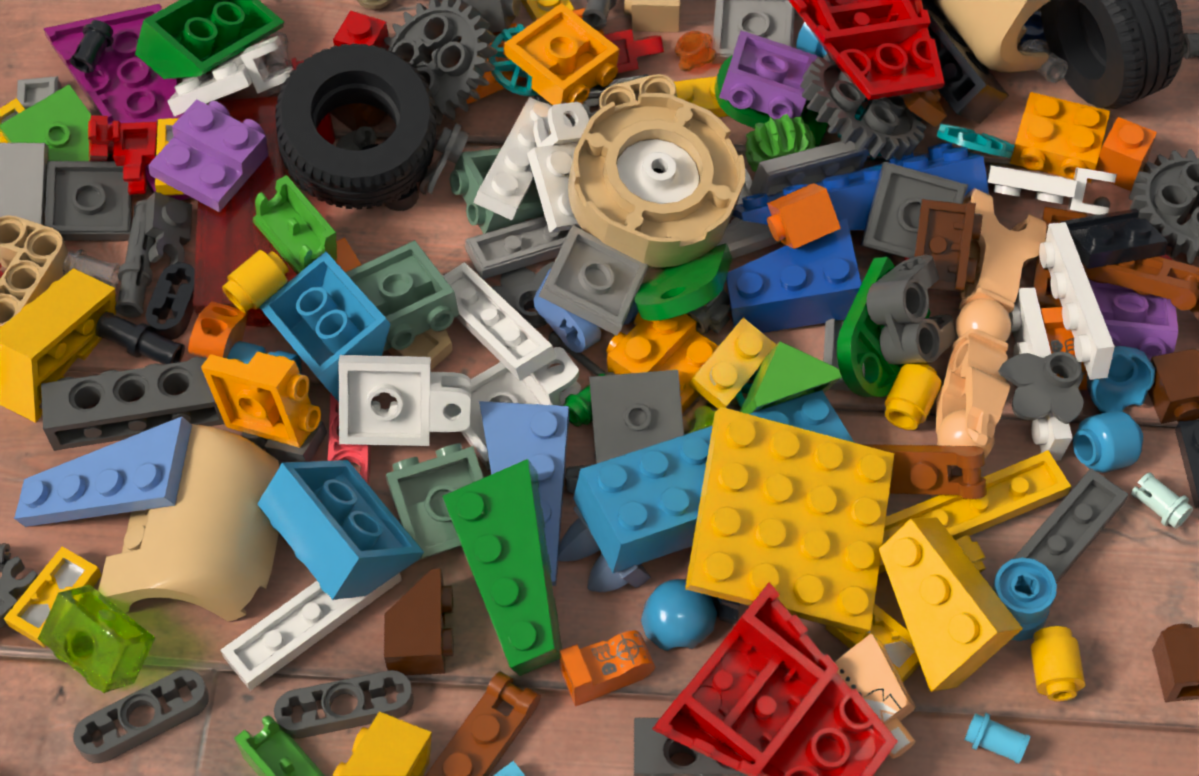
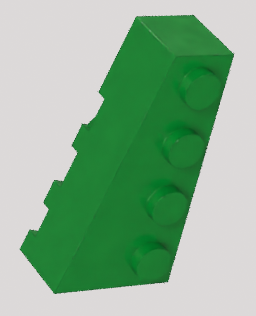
M529 459L442 496L508 664L519 676L559 660V650H562L556 602L553 596L550 574L552 573L550 558L547 553L544 532L543 509L541 508L538 489V473Z

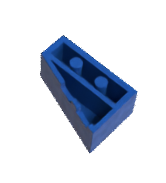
M847 218L839 221L841 229L796 249L786 245L729 271L726 282L733 328L743 317L762 333L826 323L829 319H835V321L845 320L861 286Z

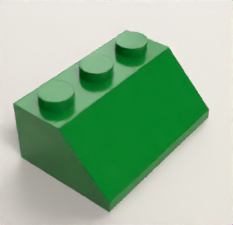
M179 0L143 20L135 55L163 79L202 76L243 52L246 48L253 46L280 30L285 22L259 0Z

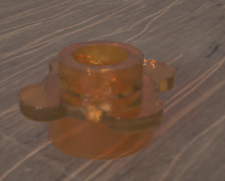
M690 31L678 39L674 51L676 55L680 56L678 66L682 71H691L693 68L701 67L715 60L717 54L714 49H711L712 38L710 34Z

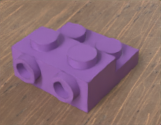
M741 30L719 98L729 101L737 109L749 107L767 113L773 119H780L784 114H788L790 119L800 117L806 99L802 97L804 89L800 87L803 81L802 77L818 55Z
M196 99L172 126L173 138L148 166L152 177L220 212L268 157L266 135L257 122L251 119H245L243 122H240L230 117L228 110L219 102L211 101L207 105Z
M1088 278L1114 346L1137 348L1143 351L1149 360L1154 356L1174 353L1179 331L1176 307L1171 303L1170 299L1151 294H1138L1129 288L1110 283H1096Z

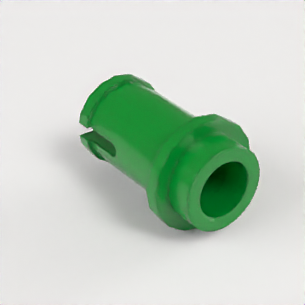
M590 384L577 395L570 394L565 398L563 406H569V422L574 426L588 425L593 421Z

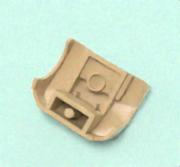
M932 0L968 45L977 60L991 70L1006 73L1038 70L1049 58L1046 52H1023L1017 49V45L1027 31V28L1024 26L1025 22L1034 12L1051 0Z
M191 424L192 428L175 506L131 512L122 553L106 557L96 599L120 613L129 612L131 604L141 599L171 598L201 606L228 622L245 616L246 610L244 607L252 600L259 586L266 589L273 566L279 531L273 528L269 518L257 503L280 467L276 458L240 435L210 426Z

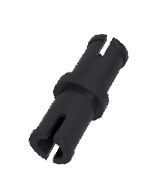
M106 311L101 315L96 325V336L127 348V352L138 358L143 355L161 364L181 362L185 352L184 344L176 343L154 333L152 327L145 323L137 325L114 315L112 312Z

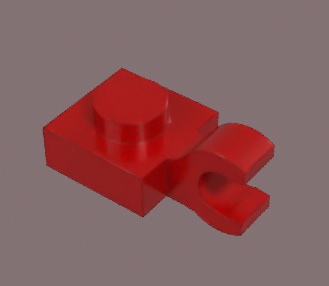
M632 29L602 34L619 48L617 73L639 69L637 57L664 52L661 36L654 35L634 40Z
M91 115L88 121L89 161H107L108 154H113L114 142L121 140L120 121H113L112 124L108 125V116Z
M157 121L121 123V140L114 142L113 158L116 166H124L123 180L128 182L129 195L146 193L145 165H149L156 157Z

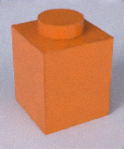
M1117 117L1102 146L1095 170L1116 174L1115 183H1109L1131 191L1138 172L1143 171L1148 161L1157 132Z
M815 183L767 203L772 215L767 218L772 236L777 242L781 240L783 244L792 249H796L841 229L827 189Z

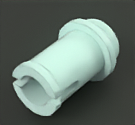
M1151 472L1144 475L1138 481L1141 487L1135 486L1131 492L1132 496L1138 498L1162 518L1161 523L1164 526L1170 524L1175 529L1178 528L1193 511V507L1188 504V497L1185 495L1179 497L1156 479Z

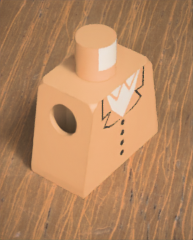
M870 634L834 663L839 667L837 672L851 690L856 689L897 739V744L889 753L890 757L895 759L910 749L916 742L901 723V720L913 712L916 707L885 647L880 640Z

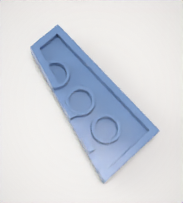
M479 401L491 474L526 459H529L537 470L540 503L545 523L544 532L547 553L549 554L552 572L550 573L552 586H556L569 406Z
M181 416L24 479L14 519L23 526L28 527L175 506L192 425Z

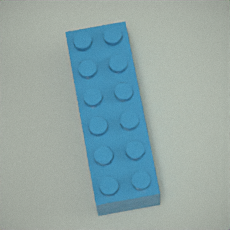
M822 390L750 413L753 416L855 443ZM713 426L580 469L573 499L612 573L693 545Z

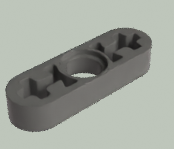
M187 669L176 671L82 719L74 730V743L87 761L92 763L107 762L200 714L206 708L209 701L208 689L197 672ZM184 686L188 687L193 697L187 702L183 701L178 691ZM162 696L170 709V712L166 714L158 700ZM146 705L154 708V717L147 725L135 727L129 723V717L137 707ZM116 719H119L126 732L123 736H120L113 723ZM100 730L104 735V744L96 747L92 743L91 734Z
M389 670L290 690L281 695L274 707V716L282 731L294 739H300L372 724L379 712L397 719L401 718L410 711L414 695L409 679L401 672ZM395 687L397 693H399L396 697L397 702H387V699L384 697L386 695V688ZM369 690L373 708L367 709L363 691ZM342 694L353 695L358 700L354 711L347 715H338L331 710L334 699ZM321 700L326 718H319L315 701ZM301 706L305 712L302 714V721L298 723H293L290 717L293 713L292 707Z

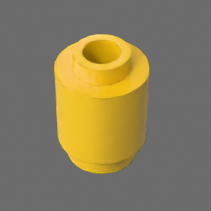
M258 250L227 276L228 282L222 286V289L229 300L241 312L246 313L251 308L255 310L287 284L288 281L284 274L289 270L275 252L271 251L266 254L264 251Z
M925 363L905 364L901 367L885 400V417L890 423L901 429L915 430L919 424L926 421L942 387V381L934 368Z
M1051 626L1036 631L1033 635L1034 642L1031 644L1030 650L1037 692L1048 696V699L1051 701L1073 699L1077 696V692L1085 686L1078 640L1072 637V631L1069 628L1063 626Z

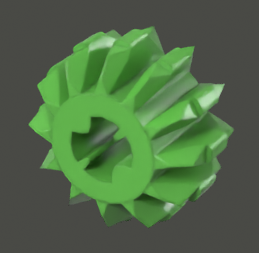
M784 114L780 119L770 117L766 123L755 124V130L746 134L747 142L745 146L747 151L745 154L752 171L756 172L760 162L815 148L814 144H816L813 131H810L809 125L804 124L801 117L790 119L788 114Z

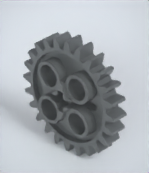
M430 0L428 9L421 3H417L416 15L412 16L408 12H404L405 24L400 26L394 23L392 27L396 32L395 37H385L383 41L389 45L388 52L392 51L397 56H402L405 61L410 62L414 68H417L420 75L425 78L435 101L436 125H441L443 115L452 121L455 120V109L457 107L467 112L469 110L467 103L469 97L476 100L481 98L476 88L478 85L488 86L489 81L483 77L484 72L495 70V66L488 62L487 58L497 54V50L489 45L496 37L488 30L491 24L482 17V13L473 6L466 4L463 0H457L456 2L453 0H443L442 3L438 0Z
M826 54L824 58L818 56L802 77L803 81L800 84V87L804 89L802 97L810 101L807 108L819 113L816 118L818 122H827L830 125L828 128L829 133L838 132L842 135V143L853 142L858 152L866 148L873 158H876L880 152L887 161L892 156L901 160L904 155H910L925 137L923 132L926 126L921 123L923 119L907 108L900 95L871 100L858 120L855 119L854 116L866 97L845 76L829 54Z
M1192 149L1188 150L1185 158H1182L1176 150H1173L1169 159L1159 154L1155 163L1146 162L1143 171L1138 172L1129 195V199L1132 200L1129 210L1136 208L1139 211L1138 217L1140 219L1146 218L1168 241L1167 245L1172 248V258L1177 257L1182 252L1187 255L1188 263L1192 264L1196 256L1199 257V158L1196 157ZM1188 214H1192L1191 218L1182 225L1186 221Z

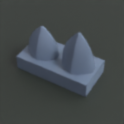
M577 506L573 509L579 518L568 528L561 540L558 561L579 560L600 550ZM601 554L591 569L587 588L590 591L608 592L616 590L627 583L638 588L648 581L651 576L642 564L612 573L603 554Z

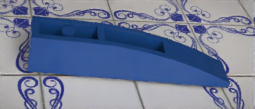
M941 143L929 146L928 153L914 156L912 152L910 155H904L901 160L892 156L888 162L967 184L965 196L974 188L989 194L984 156L968 152L966 147L954 148L952 143ZM882 164L843 175L827 177L822 181L815 182V184L827 189L838 221L847 218L849 230H865ZM808 185L788 186L783 188V192L770 196L766 193L743 197V203L736 206L733 216L742 221L768 225L767 218L772 215L767 203Z

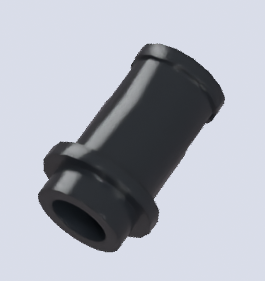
M93 20L90 24L84 26L82 31L84 36L74 55L70 58L71 64L84 73H93L105 48L110 47L114 41L112 36L113 29L108 24L99 20Z

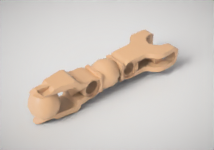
M974 188L964 197L963 204L967 202L976 203L975 214H983L979 241L971 240L969 257L977 258L974 284L965 283V290L963 293H960L962 300L959 309L961 312L956 319L958 339L953 342V350L948 361L944 384L936 398L937 445L978 446L984 449V457L986 458L995 443V427L1000 420L1010 390L1009 383L998 372L1001 365L1008 360L1006 351L1009 345L1006 341L1012 332L1009 313L1014 310L1022 268L1027 265V262L1032 261L1039 255L1040 244L1046 241L1047 225L1045 221L1029 214L1027 219L1015 225L1011 230H1008L999 223L994 214L993 197Z

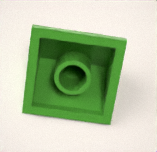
M780 341L764 358L740 412L750 414L821 390L825 393L842 376L838 368Z

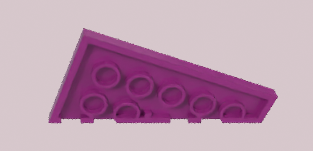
M161 4L43 28L48 41L100 116H108V125L112 124L113 121H120L121 123L157 121L158 123V119L180 118L184 114L174 116L167 102L176 92L177 78L163 79L135 55L143 20L162 10ZM93 20H99L108 24L113 29L112 36L114 41L110 47L105 48L93 73H84L71 64L70 58L74 55L84 36L82 32L84 26L90 24ZM145 165L147 185L152 193L156 192L155 178L150 175L149 166ZM186 194L166 195L178 200L192 198Z

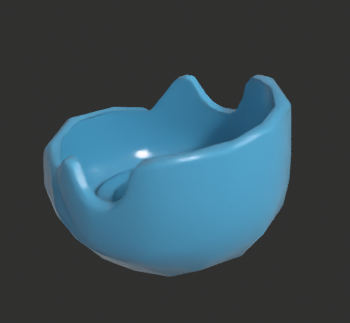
M1115 346L1108 378L1090 380L1087 373L1088 393L1093 403L1102 413L1123 411L1125 407L1130 405L1141 406L1145 401L1148 390L1154 384L1155 368L1143 351L1132 347Z
M674 579L664 582L656 587L644 604L641 623L645 635L660 649L665 651L674 647L693 649L714 630L717 610L713 597L685 590L686 579Z

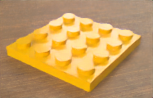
M720 407L714 415L685 590L750 606L768 582H770L780 594L778 599L792 616L796 614L798 618L860 634L871 631L881 557L879 548L883 542L894 453Z

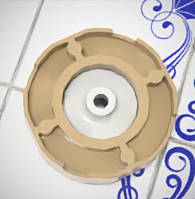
M640 93L636 101L615 106L613 101L605 105L590 118L574 150L568 181V195L571 209L582 230L597 237L604 244L641 263L648 264L649 267L677 266L693 261L708 253L722 240L745 183L743 154L738 156L734 145L729 139L730 129L710 110L671 94Z

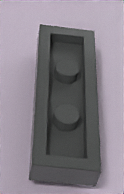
M1090 468L1013 559L1023 557L1035 559L1044 564L1054 575L1057 584L1125 504L1129 494Z

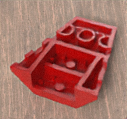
M788 0L829 56L868 100L941 89L945 84L935 39L930 38L928 31L931 23L928 10L923 9L922 0Z
M768 582L719 647L651 729L748 776H873L898 742L856 689L851 690L837 672L839 667L828 654L823 655L806 634L808 629L797 615L792 616L778 599L780 594L770 582Z

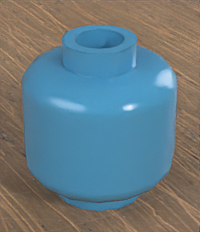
M1119 410L1085 418L1080 422L1073 438V448L1078 460L1086 465L1087 468H1092L1097 473H1107L1130 467L1138 461L1142 452L1143 432L1140 426L1129 414Z

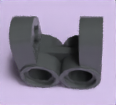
M931 255L916 256L901 262L881 279L873 283L868 290L866 301L868 314L874 323L884 325L880 335V347L884 359L889 364L932 363L958 339L951 315L942 314L925 318L929 309L927 289L939 280V274Z

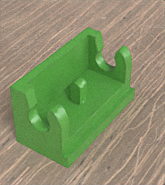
M287 175L277 180L275 187L277 193L271 200L268 201L262 192L257 195L255 200L256 216L253 217V223L296 274H299L324 252H327L334 261L337 260L336 232Z
M271 716L262 718L264 728L257 735L252 736L250 732L244 730L234 738L242 757L258 776H325L293 738L280 729L277 722Z

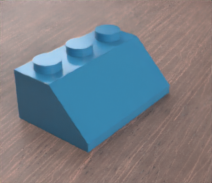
M327 252L319 256L259 307L338 402L340 355L382 356L391 325Z
M348 460L284 462L280 465L257 503L269 518L273 528L280 532L294 550L295 556L305 564L319 582L321 589L332 600L367 596L418 561L424 553Z

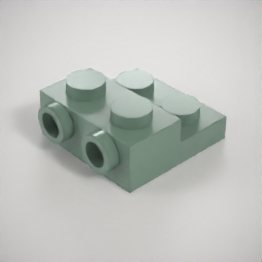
M501 148L462 152L454 170L450 174L452 192L455 195H462L467 203L466 214L469 223L473 226L479 225L483 234L522 223L529 219L545 216L535 180L531 183L513 220L474 203L477 192Z
M415 240L346 272L391 324L383 352L392 347L396 350L405 349L413 343L415 336L430 329L434 331L445 330L452 324L454 318L459 316L454 290Z
M461 443L452 444L436 450L437 458L421 463L418 457L404 459L392 465L393 471L386 473V481L399 521L424 551L419 560L462 547L442 496L484 478L473 446L462 449Z

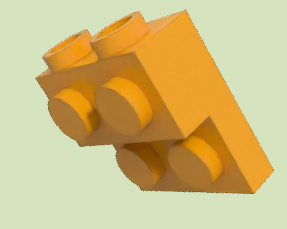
M562 3L504 43L503 54L532 77L531 88L552 105L570 102L583 104L588 98L591 88L597 84L602 87L608 86L618 72L619 48Z
M1030 92L1010 164L1069 179H1074L1076 167L1095 170L1110 111ZM1087 178V183H1091L1092 179Z
M638 312L634 320L635 327L627 335L619 332L609 342L606 350L608 354V372L629 374L678 370L683 413L700 395L688 383L719 346L696 331V320L687 314L665 320L648 321L642 319Z
M257 351L248 364L238 359H227L211 354L202 364L201 369L227 428L300 448L310 433L318 427L321 418L320 408L311 405L308 397L309 378L299 373L295 361L284 356H273Z

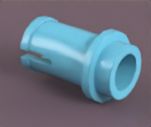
M987 712L984 716L975 713L964 740L973 743L972 749L977 750L978 746L1020 764L1030 740V735L1022 734L989 719L991 714Z

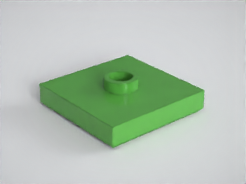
M69 84L0 124V131L9 143L47 144L49 146L48 161H89L88 121L90 120L91 113Z

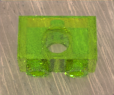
M91 585L59 592L38 637L43 644L53 651L56 658L68 663L86 678L90 686L103 693L135 683L156 638Z

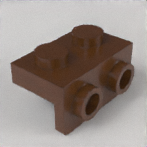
M922 199L914 257L921 255L933 256L939 274V280L928 289L963 293L965 283L974 284L977 258L969 257L971 240L979 241L983 214H975L976 203L967 202L966 204Z

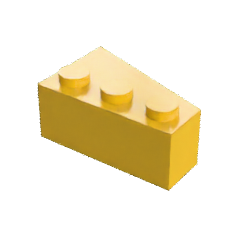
M73 268L61 279L54 281L34 301L26 304L7 323L0 326L1 406L35 423L42 416V409L39 408L42 403L41 383L54 382L64 378L63 375L77 357L85 361L102 339L95 334L99 318L106 311L116 315L114 287Z
M937 517L910 518L879 548L930 692L957 688L1023 629Z
M379 712L369 728H361L353 744V754L347 763L340 762L333 776H423L430 763L432 732Z

